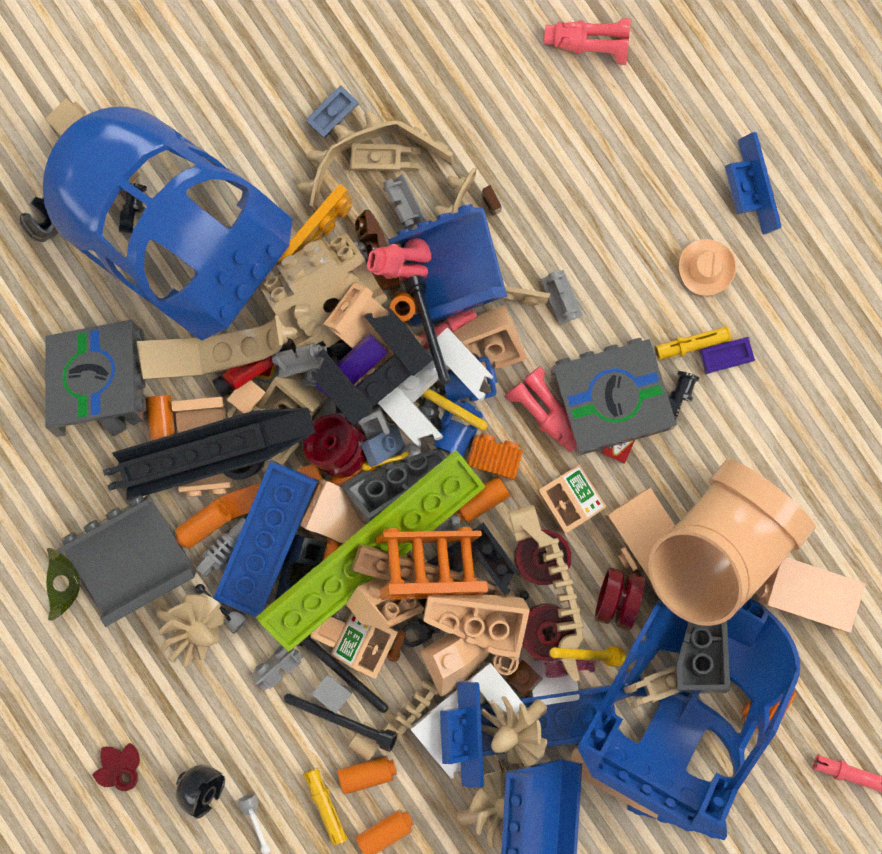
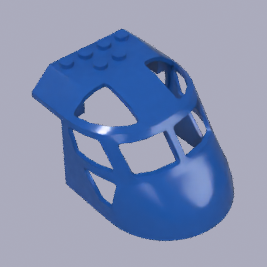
M119 106L91 112L74 122L60 136L48 157L43 177V197L48 216L58 233L72 246L201 341L229 327L289 247L293 219L243 177L226 168L216 158L191 143L175 129L143 110ZM165 150L195 164L194 167L186 169L172 178L153 198L148 197L129 182V178L149 158ZM211 179L225 180L242 191V197L236 204L241 209V212L233 225L226 228L186 195L187 190L195 184ZM121 190L127 191L146 205L142 216L131 234L126 258L102 235L106 215ZM152 239L195 270L194 277L180 292L173 288L164 298L157 297L150 289L144 271L145 249L148 242ZM88 250L94 251L98 258L91 254ZM114 263L132 277L137 287L117 270Z
M750 598L727 620L730 681L740 687L752 701L741 732L737 733L724 717L698 699L700 693L682 691L658 701L659 705L641 742L635 743L618 730L623 719L614 713L612 705L619 700L631 696H647L644 687L632 693H625L624 688L641 681L640 675L659 650L680 653L688 626V621L673 613L659 599L577 749L593 778L685 831H720L739 788L777 733L800 675L799 654L791 635L783 624L764 606ZM647 632L646 640L641 643L645 633ZM635 660H637V662L635 663L634 667L632 668L631 672H630L629 675H628V672H627L626 669H627ZM778 702H780L771 721L769 722L770 708ZM758 725L757 744L745 760V748ZM706 730L713 731L728 750L733 767L732 777H725L716 772L709 782L699 779L686 771L689 761Z

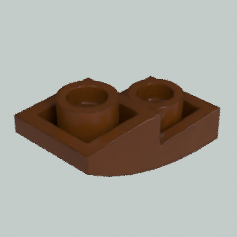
M364 210L355 221L356 233H359V242H369L367 246V254L369 256L371 251H374L376 248L386 247L387 243L373 213L370 210Z

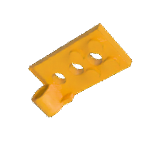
M339 184L290 240L289 247L277 261L276 265L281 263L285 257L301 251L308 243L317 241L324 235L328 236L336 226L334 223L340 216L342 218L345 217L352 208V200L345 187Z

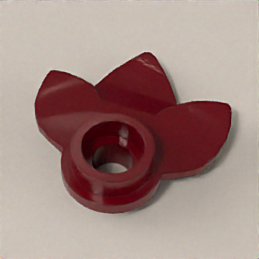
M129 743L122 752L114 747H102L100 759L103 768L98 769L92 774L96 782L103 787L115 786L120 791L133 789L138 782L136 769L140 763V755L136 747ZM123 773H127L130 776L129 782L122 780Z

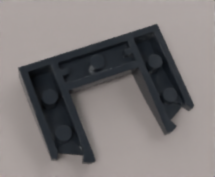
M391 308L387 309L389 315L373 318L371 312L364 315L394 355L360 383L354 386L324 349L318 355L324 358L318 373L314 371L310 373L353 426L371 412L373 406L411 375H416L433 361L431 356Z
M483 522L472 530L481 531L482 536L471 542L473 563L479 559L506 597L511 591L507 588L514 574L519 576L520 572ZM455 542L447 548L449 569L460 573L463 571L460 542ZM438 555L427 563L439 567ZM417 599L425 611L427 599ZM432 626L436 633H440L439 628Z

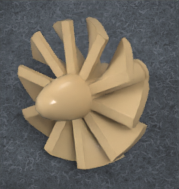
M201 593V595H186L184 597L185 603L173 608L164 604L161 607L167 612L165 613L161 609H158L157 617L166 622L159 630V635L170 631L175 632L171 638L163 642L160 652L163 654L170 645L177 642L174 652L168 659L175 663L177 656L185 648L183 667L188 666L193 658L192 649L194 644L196 645L199 660L205 658L208 647L213 645V643H218V626L224 624L225 621L219 609L221 604L204 593Z
M502 696L501 699L505 704L507 712L491 700L489 704L496 716L488 713L485 709L481 710V714L498 728L482 724L481 729L493 736L491 748L494 753H507L508 762L523 763L525 767L532 766L544 756L543 753L547 746V739L541 738V724L538 720L547 712L546 705L537 699L526 709L520 703L519 711L515 714L506 696Z
M503 772L484 774V787L472 788L476 795L470 808L462 809L458 812V821L462 826L477 823L476 832L478 835L481 834L484 825H488L487 840L490 848H494L493 839L495 831L502 847L506 781Z

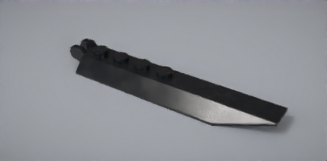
M309 408L254 410L112 452L119 464L118 466L103 470L104 476H110L120 471L123 481H115L107 486L109 491L125 486L127 488L126 499L129 501L138 495L146 496L267 461L314 434L316 431Z

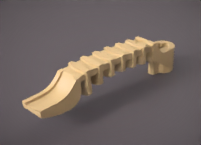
M534 505L509 511L516 541L533 538L537 542L539 549L546 548L547 553L543 554L544 562L556 560L557 565L548 567L549 575L560 573L562 579L553 581L554 589L564 587L566 593L557 594L558 603L567 601L569 603L568 608L558 609L559 618L572 616L573 619L570 622L556 623L557 632L575 630V634L566 635L560 640L558 648L577 649L584 639L582 633L584 626L579 616L580 608L576 604L577 596L572 589L573 582L567 573L568 566L564 563L563 551L558 546L559 540L558 538L553 539L541 531ZM561 659L573 681H580L576 659Z
M444 631L441 638L447 636L449 633ZM424 679L421 687L428 690L427 694L423 695L416 690L412 698L420 703L415 707L407 701L403 709L410 713L408 718L398 712L394 717L397 721L395 725L388 722L386 726L376 730H392L397 732V738L402 740L405 731L413 726L414 720L420 718L423 709L428 707L432 697L438 694L435 684ZM366 721L363 723L364 725L369 726V727L375 729L373 726H371L370 724H368ZM356 733L348 747L369 761L379 745L376 744L375 740Z

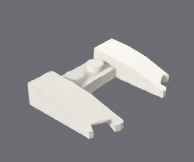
M447 327L437 337L447 371L451 369L472 393L482 401L486 395L479 391L485 377L492 379L493 376ZM433 361L416 375H411L378 402L417 446H421L419 438L433 434L436 441L443 438V435L414 404L439 379Z
M490 662L486 663L465 681L479 683L480 704L485 699L488 702L493 700L507 712L505 704L501 699L502 696H506L515 714L519 711V704L522 701ZM457 689L410 727L411 731L450 778H454V772L461 771V762L442 764L440 711L458 708Z

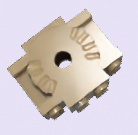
M347 233L343 236L335 237L326 246L321 239L308 243L301 251L285 257L277 265L281 272L279 275L268 278L263 285L259 286L273 311L279 316L281 323L285 327H293L298 331L295 336L291 337L297 348L308 346L312 343L318 344L321 341H324L328 348L341 340L324 325V322L353 283L367 287L373 293L371 297L380 305L388 301L373 274L367 269L363 255Z

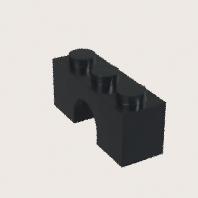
M295 535L284 561L275 600L307 575L313 567L322 562L327 542Z

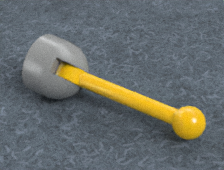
M415 443L410 444L402 449L401 455L390 457L376 466L403 460V462L408 461L409 457L421 454L420 448ZM368 461L362 465L364 471H369L372 468Z

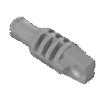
M242 517L229 532L222 533L203 553L202 557L204 560L196 568L203 576H207L214 568L218 571L228 561L245 523V517Z

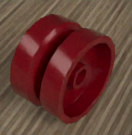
M339 414L324 415L313 422L316 432L303 441V451L306 458L334 478H346L359 471L367 459L360 444L367 440L365 433Z
M541 529L551 538H558L559 549L563 551L564 555L563 561L567 564L569 570L572 552L568 542L554 531ZM533 538L518 542L515 548L514 562L520 574L527 581L536 585H551L553 581L562 579L560 573L549 575L548 567L557 565L556 560L548 562L539 561L537 555L540 552L547 553L546 548L539 549L537 542Z
M609 567L598 596L594 620L609 624L616 613V626L631 630L641 606L645 577L631 573L623 585V571Z
M539 604L533 606L529 611L522 645L531 656L540 661L552 662L559 660V658H552L550 656V650L554 647L558 648L559 642L564 636L575 634V630L557 632L556 623L570 622L573 619L571 616L559 618L558 609L562 608L555 604ZM547 627H550L552 630L551 635L545 636L542 633L543 628L547 629Z

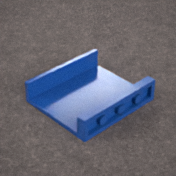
M472 204L464 205L458 208L457 213L441 214L437 216L438 220L434 222L424 221L418 223L416 229L398 231V236L388 239L390 244H401L402 248H404L408 240L413 238L422 239L428 244L431 251L430 262L405 261L406 263L421 264L428 268L427 277L424 279L426 284L424 298L432 323L507 297L484 208L473 207ZM419 313L410 318L411 326H422Z
M558 759L506 772L501 854H577L582 763Z

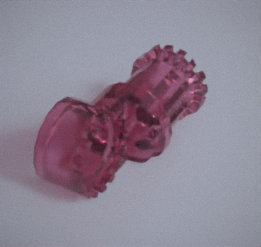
M576 659L578 671L588 670L590 673L595 672L596 661ZM556 660V663L554 661L551 663L548 661V664L547 662L544 663L546 678L568 676L562 660Z

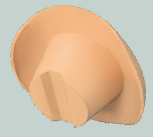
M701 239L690 243L683 250L679 260V272L683 283L690 291L702 296H711L722 292L731 284L736 274V260L731 250L722 243L710 239Z

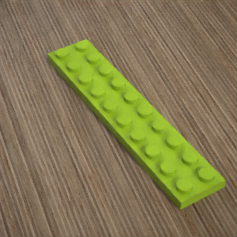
M455 450L256 616L257 620L288 652L291 651L346 605L358 586L376 579V577L355 572L351 568L360 544L388 552L387 543L376 544V538L385 529L398 528L399 532L434 531L486 486L461 454ZM398 543L399 555L404 556L412 549V543Z

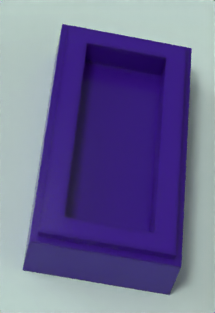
M749 337L699 350L705 374L755 361Z

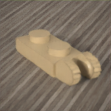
M351 144L350 169L358 171L420 170V163L401 162V154L417 156L421 154V149L419 147H402L396 144Z
M676 666L644 677L640 682L624 688L625 693L635 692L642 687L646 691V697L635 699L630 703L632 709L682 692L677 691Z

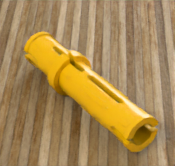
M724 326L685 338L681 336L676 337L674 341L655 345L654 349L658 361L677 355L683 357L691 351L730 342L732 338L728 326Z
M318 767L305 772L303 776L311 792L310 798L315 802L332 845H338L346 841L348 838L329 796L331 792L329 788H326Z

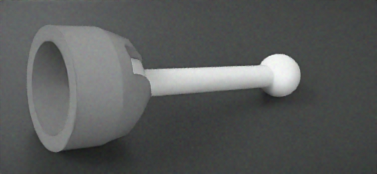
M255 793L248 794L236 801L243 814L250 815L262 846L260 849L261 853L269 854L271 851L270 846L266 845L255 816L259 806Z

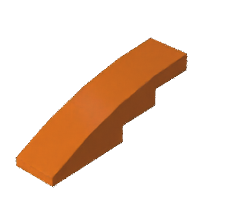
M314 464L296 469V471L317 480L322 479L319 468ZM261 482L219 497V500L230 512L231 520L249 513Z

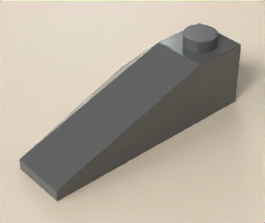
M439 448L411 456L408 461L393 465L392 462L386 464L385 468L373 472L370 470L363 471L343 483L341 488L359 519L366 525L442 462L446 456Z
M727 621L711 626L688 622L676 664L677 691L700 694L727 693L730 691Z

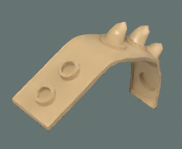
M367 111L365 112L367 125L364 127V130L355 133V131H350L344 126L336 125L333 130L339 138L337 143L324 152L316 150L310 151L307 154V159L315 162L318 170L314 180H311L310 183L302 182L296 188L298 191L307 194V198H310L309 207L316 211L325 172L335 155L350 148L351 144H359L385 134L399 132L451 165L454 161L453 153L448 150L444 143L438 140H431L426 137L427 134L417 127L413 129L401 121L381 122L373 112Z
M472 168L468 176H462L461 179L448 176V183L452 188L456 189L457 197L454 204H450V207L435 206L434 211L437 216L449 212L452 214L457 213L465 193L476 176L477 168ZM505 286L507 297L500 300H521L528 305L547 304L550 293Z
M274 316L270 322L259 327L213 335L202 341L198 338L137 341L142 380L199 376L260 361L276 354L289 338L295 336L298 331L293 327H285L284 324L280 323L279 316Z

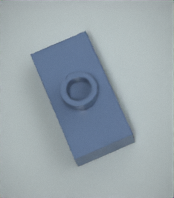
M340 85L306 119V122L325 139L333 131L334 126L339 125L359 105V102Z
M396 424L390 426L389 434L385 435L384 432H381L360 443L370 467L380 464L406 447Z

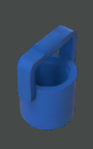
M485 356L479 357L477 360L485 362L486 369L493 376L492 379L487 378L491 392L485 393V398L493 397L497 393L495 383L498 382L495 368L491 367L489 358ZM451 369L447 371L450 381L444 385L448 400H461L469 398L470 401L479 400Z
M450 400L477 417L483 418V414L476 410L474 405L464 400ZM445 410L439 430L443 438L435 440L433 446L450 454L457 450L463 457L470 440L474 438L478 429L471 424L468 427L452 420L453 414Z

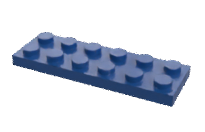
M273 460L270 461L213 599L253 617L258 616L264 611L319 480Z
M611 685L519 699L528 708L537 699L542 700L579 694L580 697L576 701L546 705L547 712L538 719L541 724V738L547 739L546 747L581 742ZM489 703L480 704L481 710L485 709L488 713L496 716ZM613 704V705H612V709H613V711H614V713H615V706H614V704ZM481 714V725L498 728ZM481 729L483 757L505 754L504 752L494 753L491 748L493 736Z

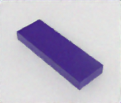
M369 333L336 365L354 385L388 353V348ZM317 382L316 388L329 397Z

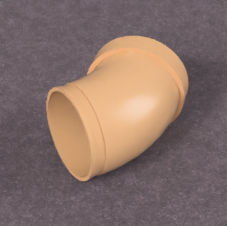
M726 459L709 480L711 487L693 508L656 542L649 556L650 580L658 597L677 616L698 625L711 626L729 620L765 583L792 549L799 550L816 529L814 522L808 514L789 496L754 470L732 459Z

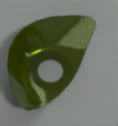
M52 548L47 549L49 567L46 587L50 604L49 621L58 618L67 611L76 600L80 590V584H77V582L80 583V578L76 568L63 554H59L58 551ZM59 575H63L69 580V586L65 591H57L53 586L54 579Z

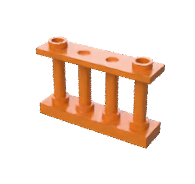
M471 527L458 528L456 531L399 532L398 528L385 529L376 538V544H388L391 581L380 589L381 600L427 599L428 595H483L488 592L487 581H478L474 577L471 542L482 536L481 531H472ZM447 542H460L464 571L462 582H453V579L450 578ZM398 543H412L416 578L413 583H404V580H401ZM423 543L437 544L440 573L438 583H429V579H426Z

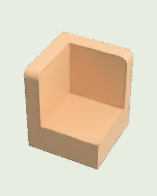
M250 380L237 390L235 389L227 400L242 413L252 411L257 403L262 400L266 392Z
M331 616L313 631L310 637L334 648L346 622Z

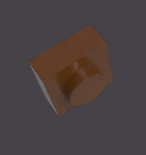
M522 660L517 670L506 679L522 695L527 697L543 678Z

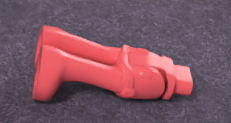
M623 18L616 23L604 24L585 23L583 20L566 23L557 22V25L546 24L544 44L555 45L554 48H558L559 45V48L572 51L575 54H581L582 52L613 54L618 64L626 65L631 18ZM588 35L612 36L620 40L587 39Z
M419 238L408 240L404 248L399 247L397 244L376 248L369 253L367 269L376 275H383L386 279L400 277L403 282L414 275H421L425 279L428 274L426 266L417 263H406L403 265L405 260L428 263L431 260V251L426 241Z
M539 366L523 381L541 398L551 411L547 414L522 382L517 384L504 397L511 403L520 402L539 423L541 431L546 432L558 442L559 446L563 445L570 453L574 450L576 442L565 406L561 405L544 382L545 372Z

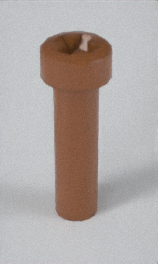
M398 631L394 645L388 652L387 658L392 662H396L400 658V649L406 636L404 631Z

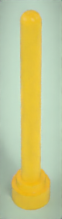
M427 389L421 395L481 431L486 430L488 427L486 421L431 389Z
M609 646L604 651L556 647L550 650L552 658L604 661L606 665L611 667H619L625 661V652L618 646Z

